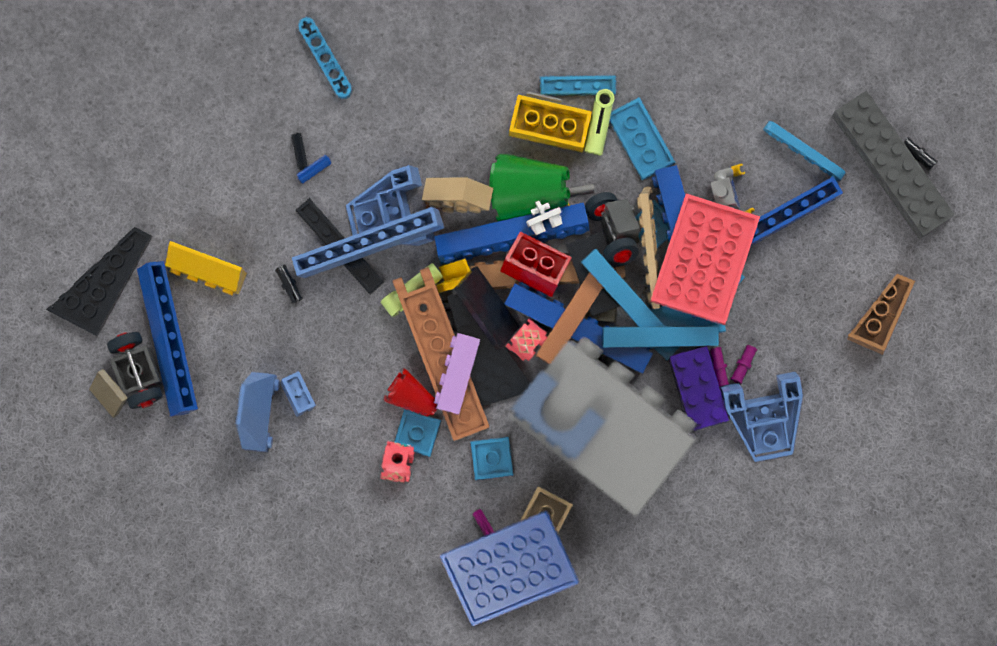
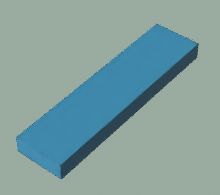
M616 75L540 77L541 95H596L602 89H608L616 95Z

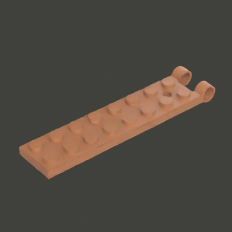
M427 267L420 270L425 287L407 293L402 277L393 280V284L432 386L437 394V392L441 393L443 387L439 383L442 373L446 374L448 366L444 365L447 355H452L453 348L450 347L452 337L455 335L430 269ZM422 304L427 305L425 312L420 310ZM469 377L460 413L455 414L442 410L453 441L490 427L472 379Z

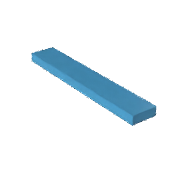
M596 249L581 261L584 267L638 327L664 326Z
M719 326L603 327V347L719 346Z

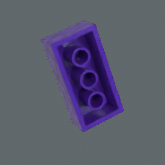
M707 346L670 356L668 360L683 411L697 423L691 432L728 422L729 418Z

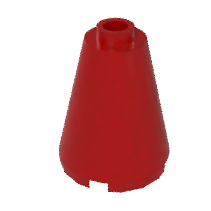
M405 368L402 369V374L400 372L397 374L388 388L390 393L388 396L384 395L383 398L389 404L426 417L429 415L433 416L437 411V405L434 403L435 398Z

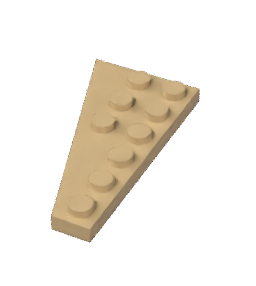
M652 186L644 187L639 197H637L638 209L642 208L639 221L640 228H644L641 238L642 246L646 247L647 253L644 254V265L648 266L649 273H646V284L650 285L651 292H648V303L652 304L653 309L661 308V305L650 302L658 279L659 269L657 259L655 260L657 242L655 220L651 219L652 215H654V204L652 200H649L650 193H653Z

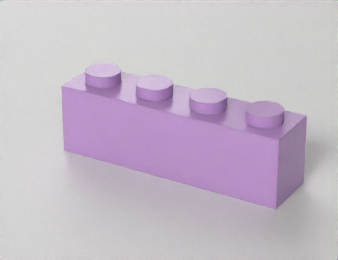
M457 333V337H452L450 347L453 348L452 355H447L444 366H448L446 374L442 373L439 383L443 387L441 393L437 392L434 401L437 404V409L455 414L460 413L480 339Z

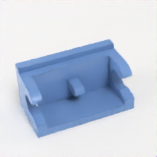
M299 371L281 379L280 384L296 417L312 410L316 406Z

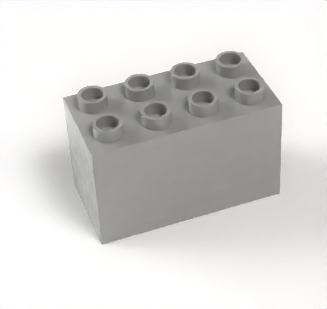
M582 337L578 343L568 341L544 371L559 384L544 402L542 409L543 418L552 429L568 431L574 428L588 409L591 408L606 420L576 459L573 457L568 459L561 453L563 449L558 445L553 447L545 440L546 436L541 432L537 434L530 429L529 426L531 424L526 420L522 422L513 415L515 411L510 415V418L628 511L637 516L696 440L697 436L691 431L697 423L679 409L673 416L665 412L660 406L666 399L650 386H645L640 392L629 384L635 375L619 362H613L610 367H607L598 360L604 351L588 338Z

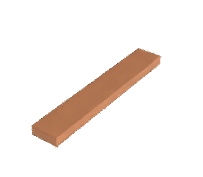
M590 272L535 355L549 365L569 341L603 288Z

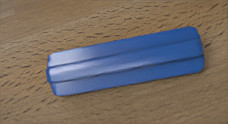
M327 155L322 156L299 172L297 178L301 183L306 182L329 166L331 160Z

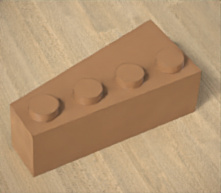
M896 274L868 312L851 331L847 339L883 355L915 281Z

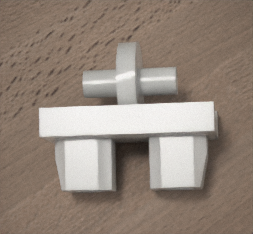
M540 201L535 202L537 208L530 211L532 215L539 213L540 216L526 222L528 227L531 226L535 235L546 231L542 223L546 219H549L552 228L561 225L560 213L562 212L560 207L545 213L544 211L550 208L549 203L541 205Z

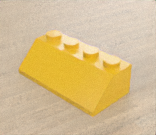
M172 241L169 243L165 266L170 269V273L180 276L181 273L185 274L188 280L196 283L198 280L204 281V285L215 289L216 286L223 289V293L231 296L234 293H240L247 275L242 267Z

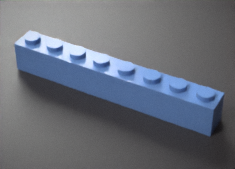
M431 207L292 257L296 275L307 278L444 229L443 221L439 210Z

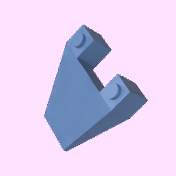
M408 165L391 171L346 205L352 235L357 234L351 209L352 205L359 233L411 215L405 191L422 186L418 168ZM432 232L399 245L419 246L435 241L434 233Z
M251 372L241 384L236 426L241 446L244 450L268 452V448H272L273 437H270L268 432L272 395H275V391L279 390L280 380L277 379L275 374Z
M796 372L776 375L779 394L744 400L743 388L739 383L720 386L726 411L755 462L793 454L803 398L800 377ZM790 448L789 451H784V452H779V453H774V454H769V455H764V456H759V457H755V456H754V455H757V454H762V453H767V452H772V451H777V450H782V449Z

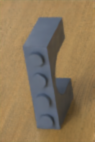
M541 371L512 408L515 411L513 415L522 422L524 420L531 424L529 428L535 433L539 434L541 432L546 436L545 440L553 447L558 445L563 449L561 453L568 459L572 457L576 459L606 420L589 408L574 428L568 431L552 429L545 422L542 409L545 400L559 383L546 372Z

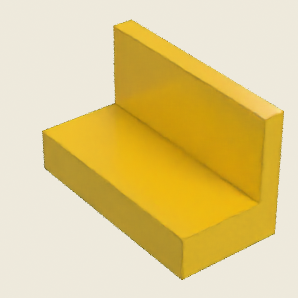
M466 259L439 267L444 282L436 285L438 293L454 289L468 274L470 269Z

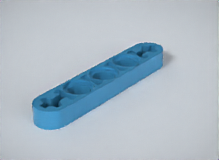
M309 17L302 18L298 24L299 30L336 95L341 99L348 98L352 93V88L315 22ZM306 22L307 24H312L310 25V29L313 32V34H311L310 36L307 29H302L304 28V23ZM314 38L321 39V45L313 47L311 41ZM329 54L331 56L330 61L327 63L321 62V55ZM333 69L340 72L339 77L332 79L329 76L330 71ZM342 78H344V80L341 81L342 85L344 87L348 86V88L346 89V94H344L343 92H338L341 89L337 82H339Z
M768 121L763 128L764 132L780 143L784 142L787 144L788 148L796 154L800 153L804 156L805 160L819 166L821 171L830 177L834 176L836 181L840 182L846 174L841 167L776 123Z

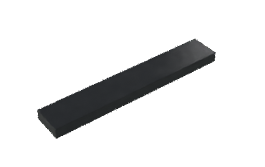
M310 198L295 210L325 245L345 239ZM363 258L343 264L369 295L384 283Z

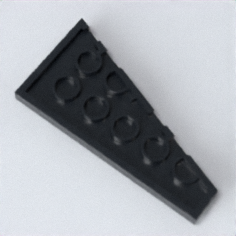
M134 227L111 251H108L97 264H94L66 293H63L46 310L98 337L152 236Z
M457 293L447 296L457 332L480 339L470 375L481 405L485 406L524 394L531 384L505 346L502 349L496 350Z

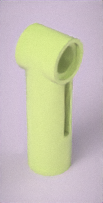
M608 89L600 90L595 96L584 149L586 153L603 155L614 102V94ZM601 95H607L609 97V103L602 104L599 100V97ZM604 110L599 134H597L596 130L600 116V111Z
M433 263L427 266L430 269L435 284L443 279L442 274ZM420 272L405 283L407 293L425 287ZM397 291L391 292L380 302L391 317H395L399 314V311H403Z

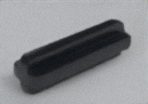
M294 133L291 137L297 167L299 170H303L308 167L301 133Z

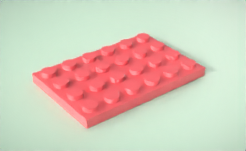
M686 194L650 302L725 325L760 216Z

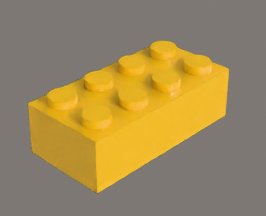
M518 95L509 129V136L583 153L592 111Z

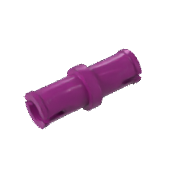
M751 345L745 346L746 348L741 358L736 362L737 367L731 377V380L735 383L742 384L747 371L752 367L751 362L757 349Z
M722 347L709 349L719 387L729 385L725 369L727 364H724Z

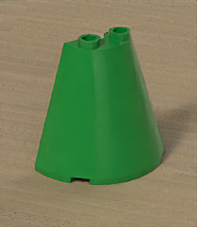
M499 154L495 157L497 161L492 163L489 186L493 188L491 204L492 208L497 210L498 215H496V219L498 222L532 214L530 210L537 208L535 204L537 201H540L541 205L549 203L550 208L545 211L568 205V199L570 198V190L566 187V181L570 179L568 167L510 154Z

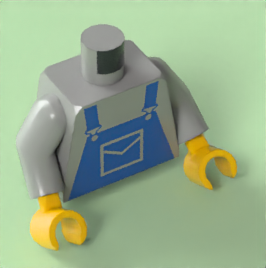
M743 164L719 170L714 174V182H711L715 203L741 210L732 176L737 177L745 174V172L740 171V166H743ZM750 208L744 212L751 214L755 209Z

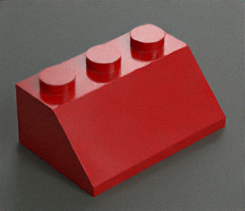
M520 231L504 260L500 272L552 297L572 257Z

